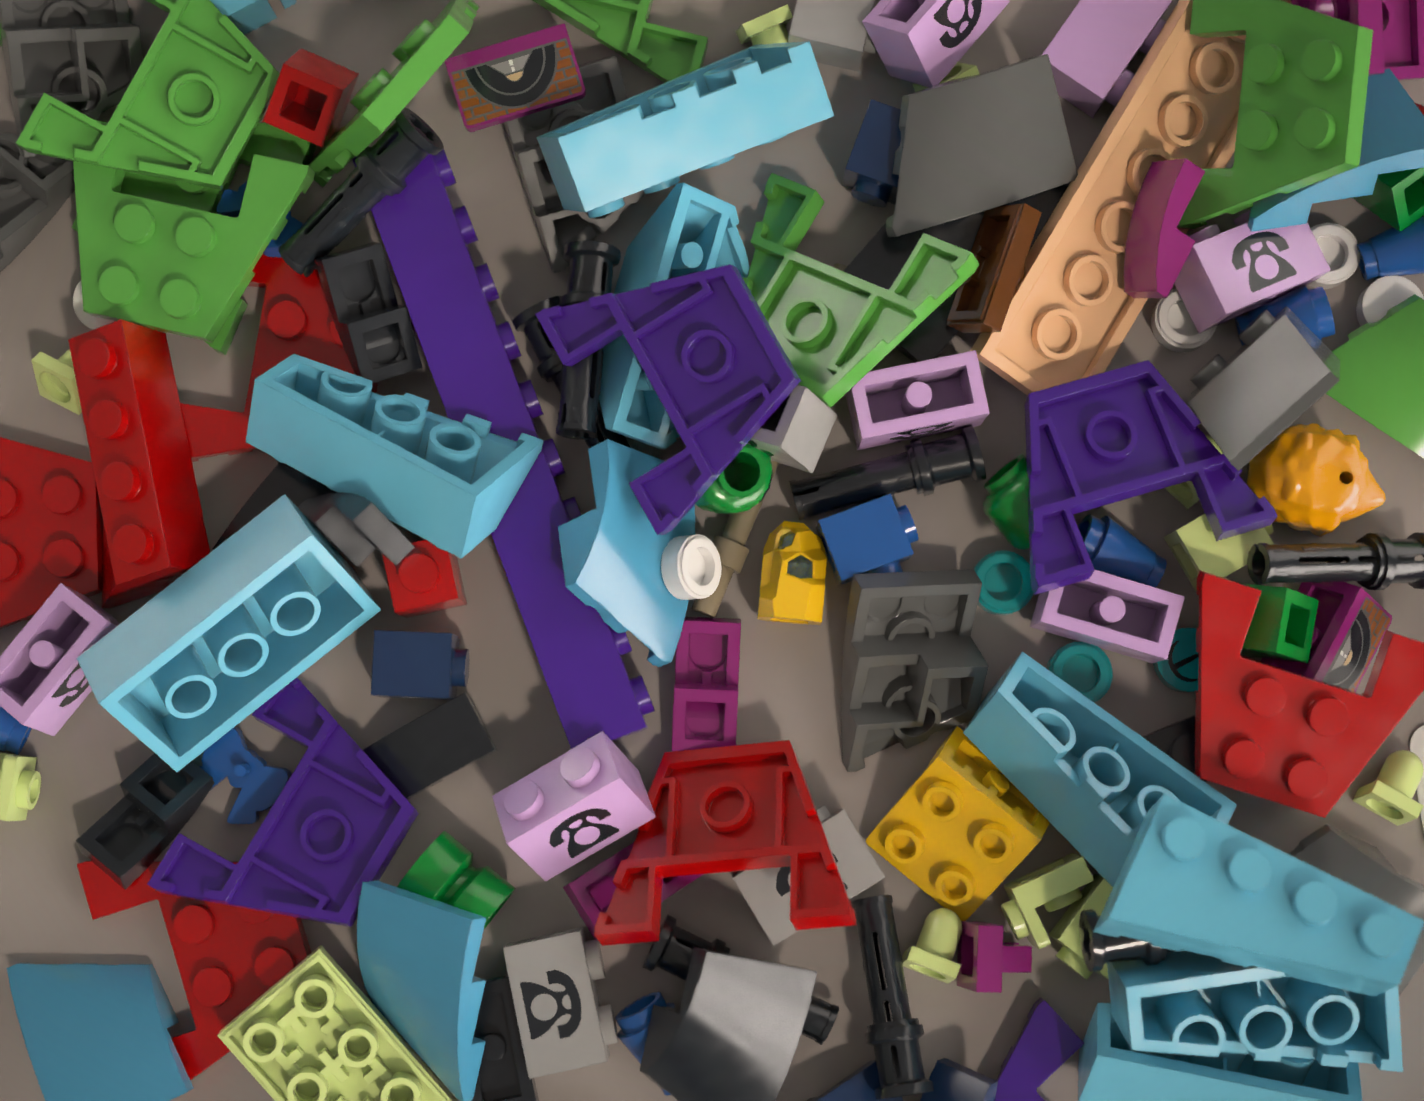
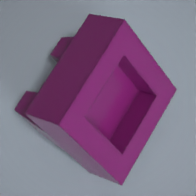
M961 921L962 934L958 943L957 963L961 966L957 975V986L974 992L1002 993V973H1032V946L1019 945L1017 942H1003V926L984 921Z

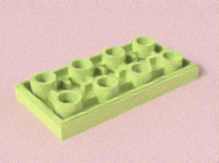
M322 945L316 948L228 1023L218 1034L221 1041L274 1101H457Z

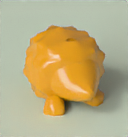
M1316 423L1309 425L1298 424L1285 429L1247 464V485L1259 499L1264 496L1274 507L1278 517L1273 522L1286 523L1291 529L1297 531L1310 530L1316 536L1321 537L1333 532L1340 522H1346L1383 505L1386 500L1384 491L1368 468V459L1360 450L1357 436L1344 435L1339 429L1326 430Z

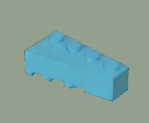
M810 41L757 44L538 136L537 140L563 209L587 212L589 218H595L622 208L625 205L623 198L642 190H644L645 194L661 191L677 184L680 181V175L696 169L703 170L721 165L733 159L737 153L776 141L789 133L834 116Z
M1023 651L987 693L963 732L1112 887L1118 878L1147 811L1163 794L1227 825L1237 806L1233 801Z
M1163 794L1147 811L1093 932L1117 938L1121 935L1151 942V945L1178 952L1180 950L1221 958L1222 962L1243 967L1255 966L1282 972L1287 977L1376 996L1400 985L1423 928L1424 920Z
M1190 951L1167 953L1166 959L1160 961L1157 965L1147 966L1142 959L1107 963L1111 1013L1131 1050L1218 1057L1221 1052L1251 1054L1254 1060L1280 1062L1281 1057L1316 1059L1321 1066L1346 1068L1348 1062L1375 1064L1379 1070L1403 1072L1398 986L1376 996H1370L1287 977L1282 972L1255 966L1243 967L1222 962L1221 958Z

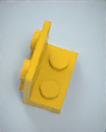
M956 726L942 742L923 773L869 833L866 843L942 907L954 911L961 921H966L1042 840L1050 822L963 733L964 731Z

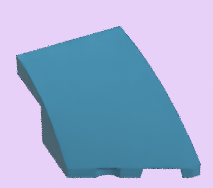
M1390 68L1385 69V73L1368 76L1359 167L1288 194L1277 193L1253 202L1247 225L1251 232L1307 224L1312 203L1372 195L1378 174L1424 168V115Z
M607 439L588 449L596 508L558 527L565 586L586 606L595 608L603 621L616 633L630 631L649 648L647 660L653 666L661 667L672 662L681 636L689 600H680L674 597L666 588L661 573L662 554L667 544L673 538L695 535V505L672 531L665 535H657L629 483L665 461Z
M381 881L363 882L358 906L357 952L365 989L373 1005L453 1095L460 1101H472L486 1041L474 1037L486 980L473 976L486 917Z
M17 963L7 968L17 1018L45 1101H170L194 1089L167 1028L179 1023L153 964Z

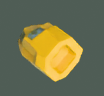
M784 521L768 536L763 548L758 620L806 625H821L827 553L822 539L804 523Z

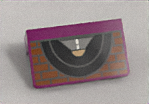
M565 23L457 55L444 61L465 129L468 132H475L580 100L586 95L583 79Z
M1344 581L1302 582L1297 592L1319 600L1308 663L1262 658L1260 662L1356 692L1384 637L1385 631L1388 630L1392 622V616L1359 586Z

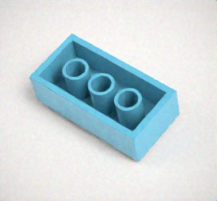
M284 494L77 657V660L98 703L171 768L178 772L381 611V608L355 570L287 495Z

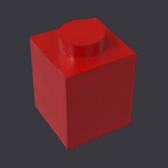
M300 48L283 63L263 122L323 147L339 130L359 73Z
M427 540L412 542L414 548L397 565H394L383 555L394 612L404 618H410L467 605L457 556L439 549Z

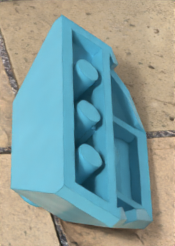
M677 183L627 247L614 294L648 287L650 283L729 264L737 267L742 278H747L750 267L745 246L736 227L739 224L736 207L686 183ZM623 334L603 347L604 355L599 401L605 428L655 448L666 449L676 442V438L680 437Z

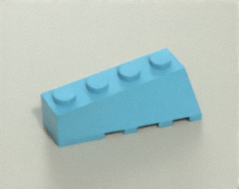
M292 354L255 379L246 435V443L267 453L275 460L287 464L317 480L332 491L356 494L366 498L389 521L402 526L433 543L439 549L448 551L461 559L497 528L540 454L544 440L525 433H521L518 442L490 433L492 422L470 414H466L462 423L427 411L429 400L407 392L405 395L395 394L386 396L372 392V380L297 354Z
M1097 1003L1083 1039L1084 1044L1079 1049L1078 1101H1362L1359 1064L1355 1062H1348L1346 1068L1321 1066L1316 1059L1281 1057L1280 1062L1254 1060L1251 1054L1221 1052L1218 1057L1131 1050L1112 1016L1111 1003Z

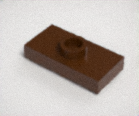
M1026 203L998 206L985 211L971 250L979 262V266L958 287L946 325L962 333L1001 332L1015 289L1024 277V263L1042 212Z

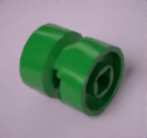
M447 831L442 832L430 844L397 886L398 888L486 917L484 929L516 889L491 867L484 866L476 869L472 865L473 853Z

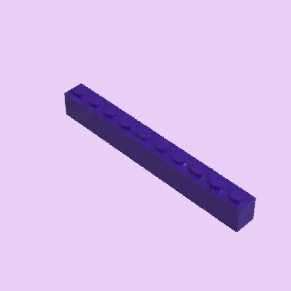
M443 148L436 156L429 154L406 177L407 187L400 194H395L392 197L386 195L371 211L448 418L462 423L466 414H470L492 422L490 433L518 442L521 433H525L540 439L533 418L544 414L531 379L518 382L511 360L522 355L509 321L497 325L489 302L499 299L500 296L487 263L475 267L467 245L478 241L466 206L463 205L455 209L452 206L446 187L457 182ZM357 157L352 158L355 168L357 167L355 163ZM549 438L544 440L540 454L499 525L491 535L570 748L572 749L601 731L614 742L646 730L648 725L644 715L654 712L655 709L642 675L632 679L628 675L621 656L632 651L626 632L616 633L603 621L595 608L586 606L565 586L558 527L582 514L575 497L566 500L562 499L555 477L566 472L554 440Z

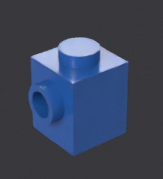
M891 493L818 520L816 525L817 533L822 539L828 562L838 586L851 582L853 574L903 572L900 563L911 558L914 552L910 543L919 540L909 509L906 505L896 508Z

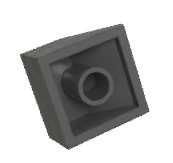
M1287 306L1275 317L1267 309L1264 310L1238 335L1245 344L1227 361L1219 354L1215 355L1190 379L1197 388L1191 393L1188 405L1228 461L1238 471L1340 381V360Z

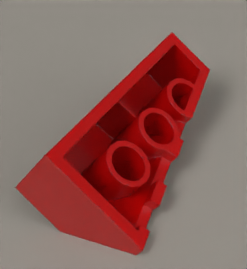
M122 319L68 339L103 517L102 608L107 609L161 592L210 553L166 333Z

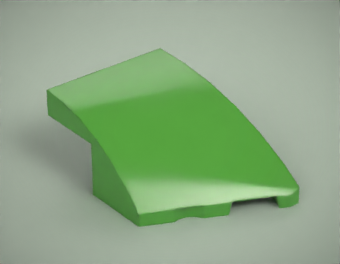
M1414 294L1389 309L1381 320L1375 323H1366L1349 333L1348 337L1350 340L1332 350L1340 360V381L1326 394L1424 458V300Z

